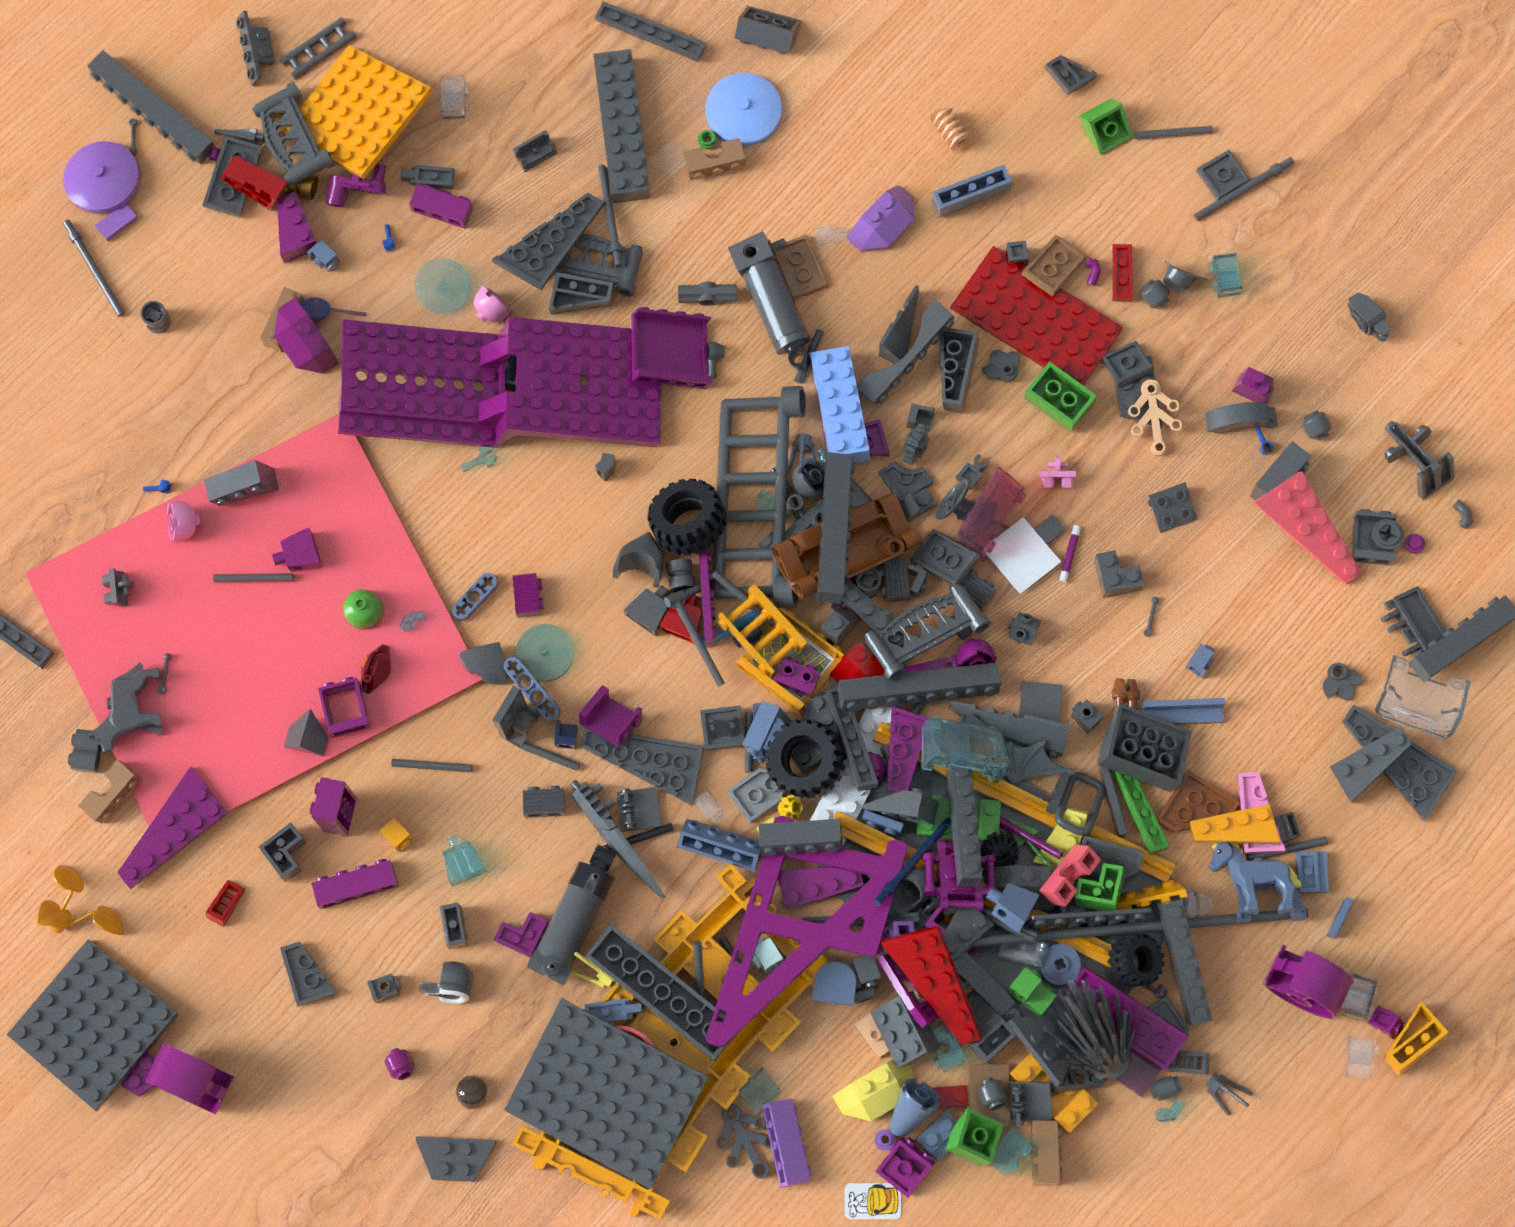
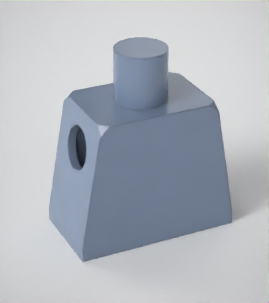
M1007 884L1003 893L991 887L986 898L996 903L992 912L993 916L1017 933H1020L1039 894L1013 884Z

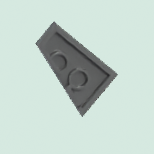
M958 908L943 935L953 962L959 959L993 929L994 924L975 909Z

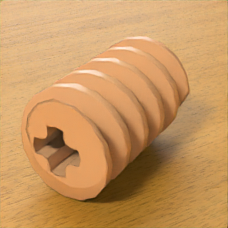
M951 107L947 109L941 108L931 115L930 120L934 121V126L938 127V132L942 133V138L946 139L950 149L955 150L964 144L969 132L962 133L965 126L958 127L961 121L959 119L954 121L957 115L955 113L950 115L953 111Z

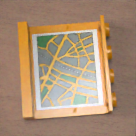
M780 607L779 611L808 642L807 649L803 653L798 649H793L783 658L788 659L790 657L798 660L800 665L806 666L809 664L818 668L817 671L820 672V678L812 696L814 698L829 679L831 671L844 657L843 650L835 644L833 646L829 644L823 634L813 632L811 630L812 627L807 622L797 620L795 618L796 615L791 610H784ZM769 625V627L765 630V632L763 633V635L760 637V640H762V639H763L767 634H769L774 628H772V627ZM781 634L759 652L766 662L787 644ZM749 653L744 658L741 656L736 662L740 670L798 714H801L805 709L806 702L812 699L786 689L774 681L781 660L772 667L775 671L773 677H770L768 674L765 676L759 670V664Z

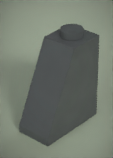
M847 606L836 609L821 625V634L827 638V642L832 646L834 644L840 646L861 620Z

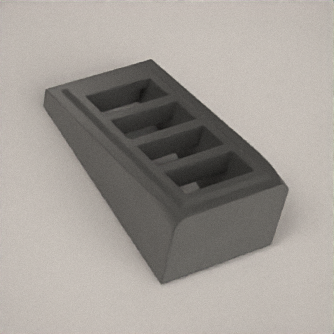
M1179 1051L1176 1055V1068L1172 1067V1061L1168 1069L1165 1070L1167 1072L1208 1075L1210 1055L1208 1053ZM1182 1056H1185L1184 1068H1181ZM1190 1057H1194L1193 1069H1189ZM1199 1058H1202V1069H1198Z

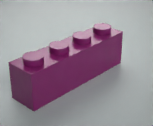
M387 859L377 860L375 865L368 867L367 865L357 866L351 872L347 870L339 871L336 873V876L330 878L322 876L317 878L316 882L311 883L317 906L320 909L399 887L393 863L390 860L387 861Z

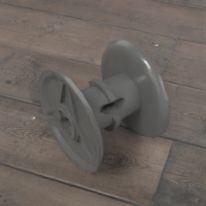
M967 479L957 483L947 493L940 503L935 517L941 520L952 513L956 514L958 520L961 519L967 523L962 537L965 541H970L989 523L994 515L997 503L989 501L978 508L975 505V501L968 500L965 497L970 484Z

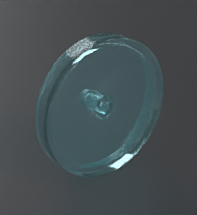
M447 258L433 259L424 264L417 273L414 283L415 294L419 302L427 310L436 314H451L458 311L467 302L471 293L470 277L463 266L454 260Z
M541 624L531 627L523 633L516 646V657L525 664L539 682H550L559 679L570 669L574 659V648L571 639L561 628L550 624Z

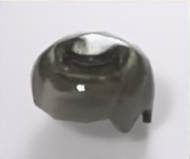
M476 1075L463 1077L457 1085V1100L461 1106L467 1109L479 1108L485 1103L487 1096V1085L484 1080Z

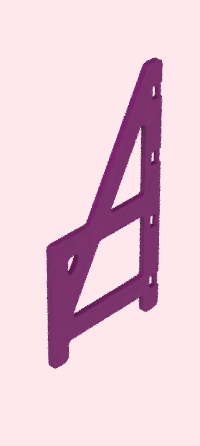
M777 816L774 823L794 821L790 817ZM889 841L883 856L844 848L836 852L817 851L813 854L798 852L794 855H787L785 853L776 854L775 856L763 855L734 946L733 955L715 1006V1012L706 1035L708 1044L717 1047L726 1046L827 949L832 948L868 957L877 956L895 892L892 896H888L880 906L874 903V899L880 894L882 887L888 881L890 882L903 868L908 851L905 842ZM785 858L871 876V879L823 924L768 912ZM756 895L763 896L760 906L754 905ZM859 919L865 920L862 931L854 932L850 930V927ZM765 933L801 942V945L753 991L746 996L742 994L761 934ZM739 952L745 954L742 963L736 962ZM720 1011L726 1012L724 1022L717 1021Z

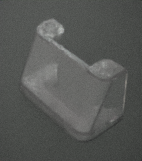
M1393 655L1376 704V714L1382 718L1440 738L1452 737L1463 717L1471 681L1460 677H1453L1448 681L1447 685L1432 679L1423 682L1417 674L1408 672L1410 664L1406 659Z

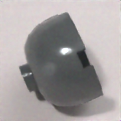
M808 458L795 468L792 482L794 488L801 496L815 499L823 495L825 466L819 461L814 462L811 461L812 458Z

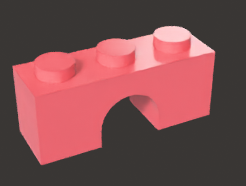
M1075 844L1039 891L1051 904L1066 906L1077 892L1076 888L1072 885L1073 882L1082 875H1090L1101 859L1090 846Z

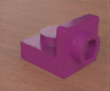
M1379 1005L1368 1021L1370 1026L1387 1034L1392 1040L1399 1036L1404 1027V1022L1400 1016Z

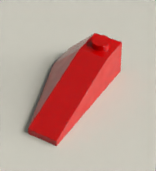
M858 642L841 659L829 675L839 683V680L885 675V670L878 660ZM897 705L895 708L906 711L911 705Z

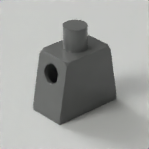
M662 585L655 593L645 589L624 609L625 616L656 636L660 629L661 621L670 609L664 603V598L670 594V591Z

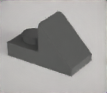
M927 488L913 496L908 494L899 502L907 523L936 507V502Z

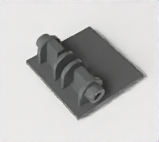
M1186 482L1148 495V504L1153 508L1160 533L1197 519Z
M657 787L636 790L625 788L622 789V792H617L621 832L661 827Z
M1008 1082L1011 1120L1017 1126L1024 1125L1025 1121H1052L1050 1082Z

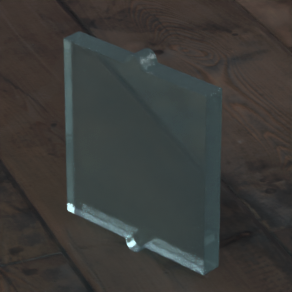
M761 1068L752 1078H748V1081L738 1092L752 1111L758 1115L763 1110L762 1106L770 1103L781 1090L765 1069Z

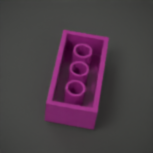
M321 777L320 783L317 782L315 786L316 800L310 806L311 817L324 832L348 837L357 797L346 782Z

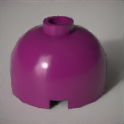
M982 639L967 640L959 647L956 654L958 667L996 663L995 660H997L993 647Z

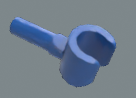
M386 224L387 239L383 240L382 243L385 250L389 251L395 248V244L391 236L390 225Z
M1260 427L1255 428L1262 444L1260 452L1265 455L1264 446L1269 447L1270 451H1272L1273 444L1270 441H1266Z
M161 480L159 486L143 487V491H159L167 494L172 484L167 480Z

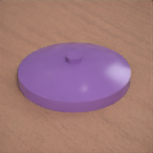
M109 141L95 142L81 148L71 157L64 171V188L70 200L80 209L90 213H107L122 207L134 196L140 182V169L133 154L124 146Z

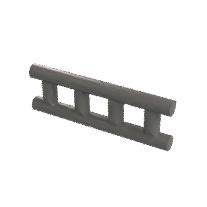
M342 17L280 59L284 66L287 63L293 66L295 70L291 75L294 79L357 37L354 31L347 34L342 26L346 22ZM336 31L341 39L331 44L327 36ZM320 41L326 49L316 55L311 47ZM305 52L310 60L301 66L296 57Z

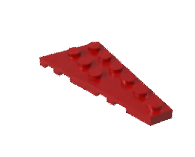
M940 926L882 939L881 945L960 1044L981 1040V1032Z

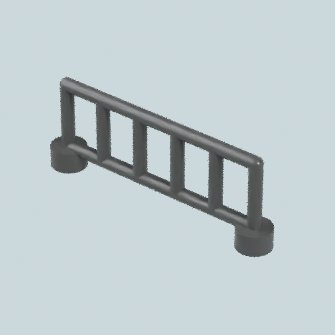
M803 386L783 387L781 397L724 399L720 405L717 493L726 510L727 523L774 521L773 546L785 541L790 418L805 416L806 396ZM778 408L777 434L731 436L732 410ZM777 446L776 472L729 473L730 448ZM775 483L774 509L728 511L729 485ZM726 524L723 534L719 535V540L714 543L713 573L717 570L725 577V561L772 559L771 586L757 587L767 598H774L777 608L797 607L799 597L781 573L771 548L726 549ZM713 578L712 589H714V598L738 599ZM751 586L737 587L749 596L748 589Z

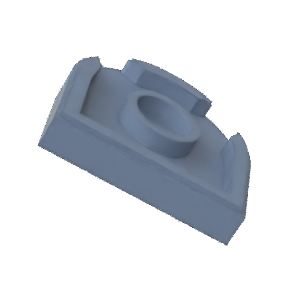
M829 962L823 965L815 977L812 1001L853 1006L856 977L852 969L841 962Z

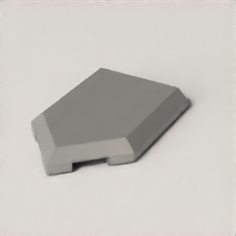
M764 768L757 769L727 790V793L749 823H752L781 802V798L784 797L785 791L776 786V782L772 781L769 776L771 772Z

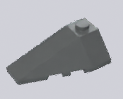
M917 285L904 303L903 308L905 310H899L894 323L891 322L879 343V356L893 364L899 362L909 352L919 295V286Z

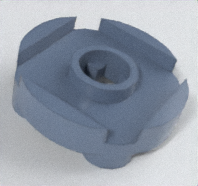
M1052 945L1041 955V972L1045 979L1052 984H1068V980H1075L1080 972V957L1075 949L1069 945ZM1064 959L1066 968L1057 970V965L1054 964L1055 960Z

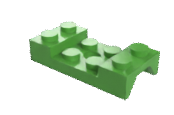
M939 795L932 796L933 799L939 801L934 825L917 823L916 837L929 838L947 817L951 819L949 798L940 797ZM975 800L978 839L980 842H983L984 838L987 840L989 834L993 837V832H997V835H999L1001 801ZM952 825L939 839L953 840Z

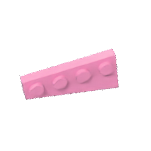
M1259 772L1238 773L1240 810L1269 804ZM1278 826L1276 828L1280 844L1243 842L1244 854L1285 852Z

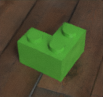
M1103 863L1099 882L1079 878L1076 888L1077 892L1074 897L1076 906L1103 911L1118 910L1125 878L1124 866Z
M1025 967L1009 987L1008 993L1040 1017L1054 1001L1053 998L1057 996L1054 994L1055 990L1051 986L1041 984L1042 980L1039 978L1040 974L1033 968L1027 969Z

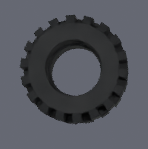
M1144 934L1127 935L1118 938L1116 943L1111 945L1112 950H1109L1108 953L1110 956L1108 964L1111 966L1109 971L1114 973L1112 977L1118 980L1119 984L1125 985V987L1147 986L1153 984V981H1157L1159 979L1158 975H1161L1163 972L1161 968L1165 964L1162 961L1164 953L1160 951L1162 949L1161 946L1156 944L1157 940L1151 939L1150 935ZM1134 952H1136L1139 958L1138 969L1133 962Z

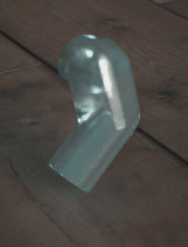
M1175 1099L1170 1108L1157 1109L1155 1112L1156 1119L1160 1122L1174 1121L1183 1108L1184 1103Z

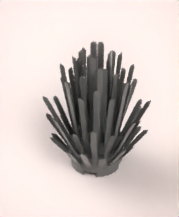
M1068 980V985L1072 992L1069 991L1067 993L1068 996H1066L1063 990L1059 989V995L1067 1009L1062 1007L1057 999H1053L1058 1006L1059 1013L1077 1036L1073 1034L1053 1009L1049 1008V1011L1056 1018L1060 1029L1081 1051L1049 1030V1034L1060 1041L1061 1045H1057L1059 1047L1057 1049L1068 1054L1066 1057L1074 1061L1063 1060L1062 1062L1091 1072L1097 1079L1102 1081V1078L1111 1077L1113 1080L1120 1077L1128 1070L1129 1060H1132L1129 1054L1134 1037V1030L1130 1031L1131 1013L1127 1017V1011L1125 1012L1124 1009L1122 1011V1018L1120 1017L1119 995L1116 994L1117 1035L1110 1002L1106 1001L1102 986L1100 985L1099 987L1100 993L1098 990H1095L1099 1002L1097 1004L1094 993H1092L1086 981H1082L1084 992L1081 987L1078 988L1075 981Z

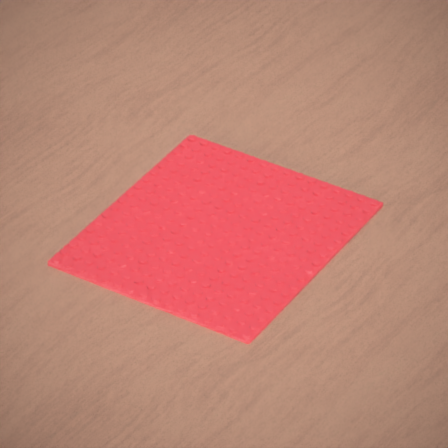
M338 415L233 467L236 468L254 460L273 467L279 490L233 501L224 506H218L209 502L205 482L26 573L99 725L104 722L111 712V709L108 710L107 698L111 697L110 685L115 678L125 674L139 662L143 665L142 670L160 669V679H150L144 690L136 697L140 713H157L161 715L163 735H158L148 730L125 734L115 741L112 750L116 760L125 762L141 777L132 793L149 826L190 766L203 780L224 809L230 812L482 680L481 676L475 672L471 675L463 666L458 654L468 649L356 436L338 434ZM179 501L188 503L194 509L195 514H199L200 525L196 526L195 533L186 540L173 541L170 539L168 531L170 521L169 517H167L169 502ZM306 528H310L322 567L291 572L286 563L275 566L272 554L283 551L280 541ZM115 568L117 571H123L128 576V581L134 582L135 587L129 589L130 595L127 596L128 606L121 607L104 603V595L111 592L110 587H104L102 584V576L109 574L108 569ZM214 574H294V581L214 582L213 580ZM367 589L373 591L383 604L381 621L370 629L360 630L352 627L343 614L345 599L355 590ZM382 644L387 645L390 650L391 662L389 676L370 694L364 693L360 672L361 664L369 653L376 650ZM169 653L171 655V659L168 661L164 685L166 692L164 694H159L157 689L160 686L165 661L163 656L164 654ZM347 677L357 678L360 682L371 728L332 738L328 733L318 688H321L325 683L334 682L335 684L342 682V679ZM355 689L327 696L334 724L362 717ZM310 708L328 736L323 756L284 747L289 727Z

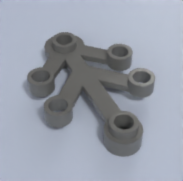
M731 1104L728 1110L723 1108L722 1119L725 1121L721 1137L717 1140V1146L720 1149L728 1148V1137L733 1126L737 1132L731 1154L726 1159L727 1165L730 1168L738 1166V1156L743 1144L753 1164V1175L758 1179L765 1178L769 1173L768 1165L760 1161L751 1141L763 1144L766 1148L771 1149V1146L765 1143L769 1136L745 1130L741 1122L754 1125L757 1130H763L766 1127L765 1119L763 1117L756 1118L743 1114L741 1108L736 1104ZM735 1111V1118H729L728 1113ZM758 1120H763L764 1125L762 1127H757L756 1122ZM725 1139L727 1145L722 1147L719 1145V1141ZM730 1158L737 1160L735 1165L729 1164ZM758 1167L765 1169L763 1174L757 1173Z

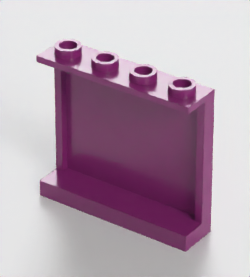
M648 307L638 308L631 314L632 382L698 389L708 388L712 384V376H708L707 323L711 320V317L704 316L702 313L691 315L686 314L684 311L674 313L668 312L666 309L650 310Z

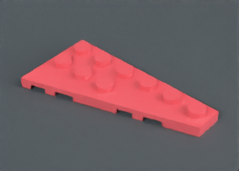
M1302 471L1296 473L1252 503L1257 508L1259 507L1269 519L1276 522L1297 544L1311 553L1315 560L1320 561L1341 583L1346 584L1362 573Z

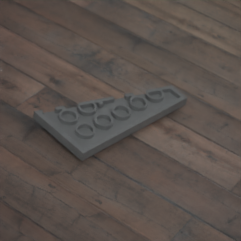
M590 193L585 194L573 202L568 209L562 213L559 212L552 220L543 223L531 231L514 246L508 247L500 256L497 255L492 258V262L542 290L603 208L604 201Z
M1354 704L1342 721L1343 725L1362 747L1393 731V729ZM1411 741L1413 745L1383 773L1425 822L1457 773V770Z
M584 727L581 748L693 806L703 746L631 734L627 742H623L620 747H617Z

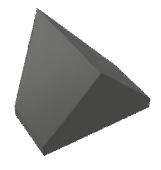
M311 708L289 727L284 747L323 756L328 736Z

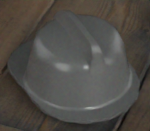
M1166 262L1168 267L1163 282L1175 290L1188 289L1197 278L1208 280L1180 270Z

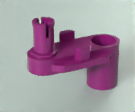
M377 163L374 167L372 180L366 181V178L363 179L355 174H352V178L330 175L326 204L344 208L347 189L385 195L387 185L383 181L386 165H379Z

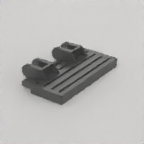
M1419 586L1384 603L1388 611L1396 608V610L1381 618L1382 622H1387L1394 617L1399 621L1389 626L1388 632L1391 633L1407 626L1400 630L1407 643L1410 645L1417 642V644L1402 652L1403 656H1408L1420 649L1425 651L1429 648L1428 644L1434 639L1438 638L1440 641L1444 638L1443 634L1446 630Z

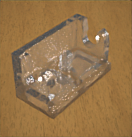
M1043 942L1002 944L999 957L1006 961L1044 966L1048 944Z

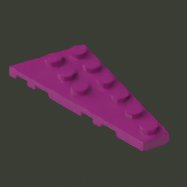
M191 766L117 872L130 889L228 814Z

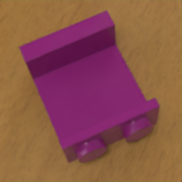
M603 685L579 713V724L617 747H620L623 742L628 741L632 730L635 727L638 728L643 720L642 708L638 707L635 712L611 699L609 697V689Z

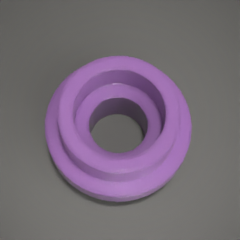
M880 1130L875 1136V1144L880 1150H890L895 1144V1136L890 1130ZM887 1136L889 1142L884 1144L881 1142V1138Z

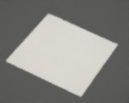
M1024 517L982 549L1019 594L1061 562Z

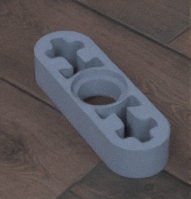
M483 574L453 605L452 613L455 619L458 621L467 620L496 590L498 581L494 574ZM486 579H487V580H491V579H492V584H493V585H492V586L487 585V586L484 588V591H485L486 593L483 594L482 590H481L480 588H477V587L480 586L481 588H483V587L485 586V582H484V581H485ZM473 592H478L481 597L479 601L472 602L469 599L470 595ZM467 600L468 604L473 607L470 608L469 606H467L465 608L466 613L464 615H458L457 609H463L466 606V603L464 601Z

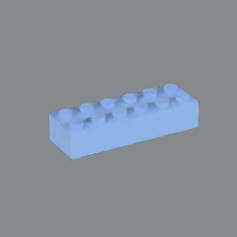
M849 346L811 352V367L828 452L852 455V463L869 461L870 450Z

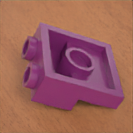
M901 1137L875 1172L909 1198L936 1162L932 1160L934 1157L927 1150L921 1151L916 1147L917 1143L910 1137Z

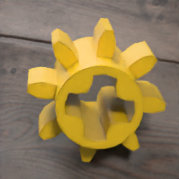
M794 795L782 797L781 802L778 804L780 816L792 819L800 818L799 814L803 810L801 800H795L796 797Z

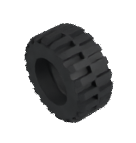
M691 478L687 481L680 479L677 483L672 482L668 484L667 488L663 487L659 491V495L654 496L652 499L653 504L650 503L647 519L657 542L664 550L670 553L673 552L675 555L683 553L684 556H688L691 553L698 554L703 549H709L713 542L716 543L719 540V535L723 534L724 526L727 524V513L713 486L702 480L697 482L696 479ZM694 509L701 510L699 515L692 521L681 525L674 524L675 520L684 512Z
M795 719L791 721L790 725L786 723L782 725L780 732L775 731L773 734L775 739L773 742H768L767 746L770 747V751L765 753V758L769 761V763H766V769L771 772L769 776L772 781L776 782V786L800 798H815V795H825L827 789L832 790L835 787V781L840 782L842 778L840 772L841 770L845 771L846 765L843 764V760H846V755L843 752L839 736L831 728L815 720L802 719L799 721ZM803 741H815L820 746L822 752L820 766L810 776L799 777L795 775L790 766L792 751Z

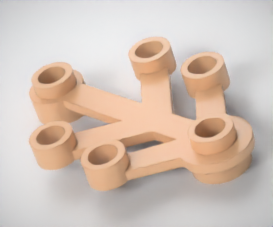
M1150 379L1142 384V395L1134 405L1129 407L1128 414L1131 417H1137L1140 414V408L1148 400L1149 409L1139 422L1132 426L1131 434L1135 437L1140 436L1143 433V428L1151 419L1154 442L1151 444L1150 450L1153 455L1161 456L1166 452L1167 445L1162 441L1159 419L1169 425L1170 429L1174 432L1182 428V422L1178 419H1173L1157 407L1156 399L1165 404L1170 412H1176L1179 409V402L1171 400L1160 392V384ZM1148 386H1153L1154 392L1150 393L1147 390ZM1170 403H1175L1177 408L1171 409ZM1131 408H1136L1138 413L1133 415L1130 411ZM1173 422L1179 423L1178 429L1173 428ZM1134 427L1140 428L1139 434L1133 432ZM1156 444L1162 445L1161 451L1156 450Z

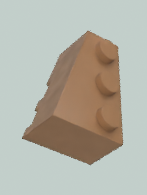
M1057 1121L1031 1122L1032 1186H1057L1062 1181V1168H1059V1160H1062V1148L1058 1147V1139H1061V1126H1058Z

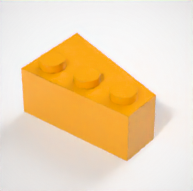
M1422 1001L1418 1004L1385 1058V1061L1398 1076L1446 1040L1449 1033Z

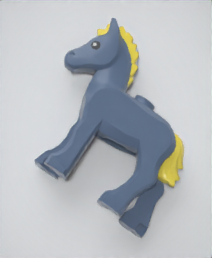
M1233 842L1214 843L1211 846L1214 852L1209 863V869L1212 872H1218L1221 868L1227 866L1237 892L1239 902L1236 916L1237 923H1248L1251 921V914L1258 915L1259 907L1255 891L1272 888L1282 896V902L1278 907V914L1291 912L1290 917L1292 921H1303L1306 919V909L1300 900L1299 891L1296 890L1302 884L1290 866L1278 860H1264L1263 858H1256L1253 861L1246 860L1243 849H1240L1239 845L1233 844Z

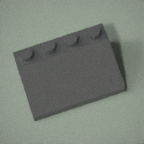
M1119 703L1101 746L1098 765L1171 792L1181 785L1192 731Z

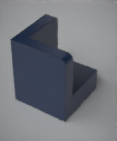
M556 720L555 747L576 749L578 726L562 724L561 721Z

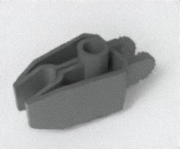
M1357 292L1348 298L1350 314L1356 321L1359 329L1368 336L1373 334L1378 340L1386 341L1389 337L1390 328L1385 322L1386 313L1362 293Z

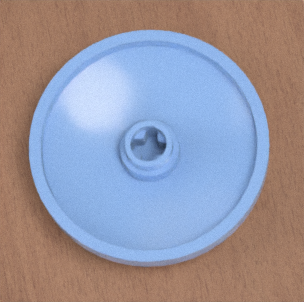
M737 73L723 78L712 88L706 100V118L709 127L723 141L740 138L742 146L761 143L775 132L781 120L782 105L777 90L768 80L755 74Z

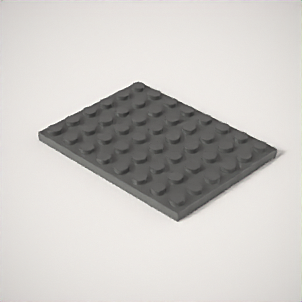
M561 998L504 1110L643 1186L652 1189L709 1076Z

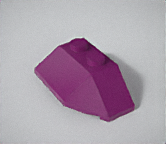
M295 298L278 308L274 337L297 369L324 373L339 363L326 340Z

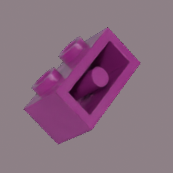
M790 657L788 659L782 658L774 681L786 689L812 698L820 678V672L817 671L818 668L812 665H800L796 659Z

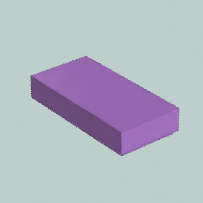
M124 204L98 222L95 227L109 241L137 220L138 217L127 204Z

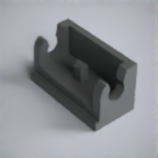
M546 130L513 148L514 156L524 172L557 154L555 144L551 142Z

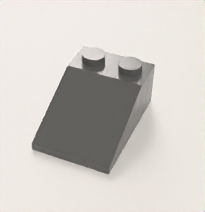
M912 788V791L903 790L863 804V809L890 819L934 825L939 801L933 799V795L924 793V790Z

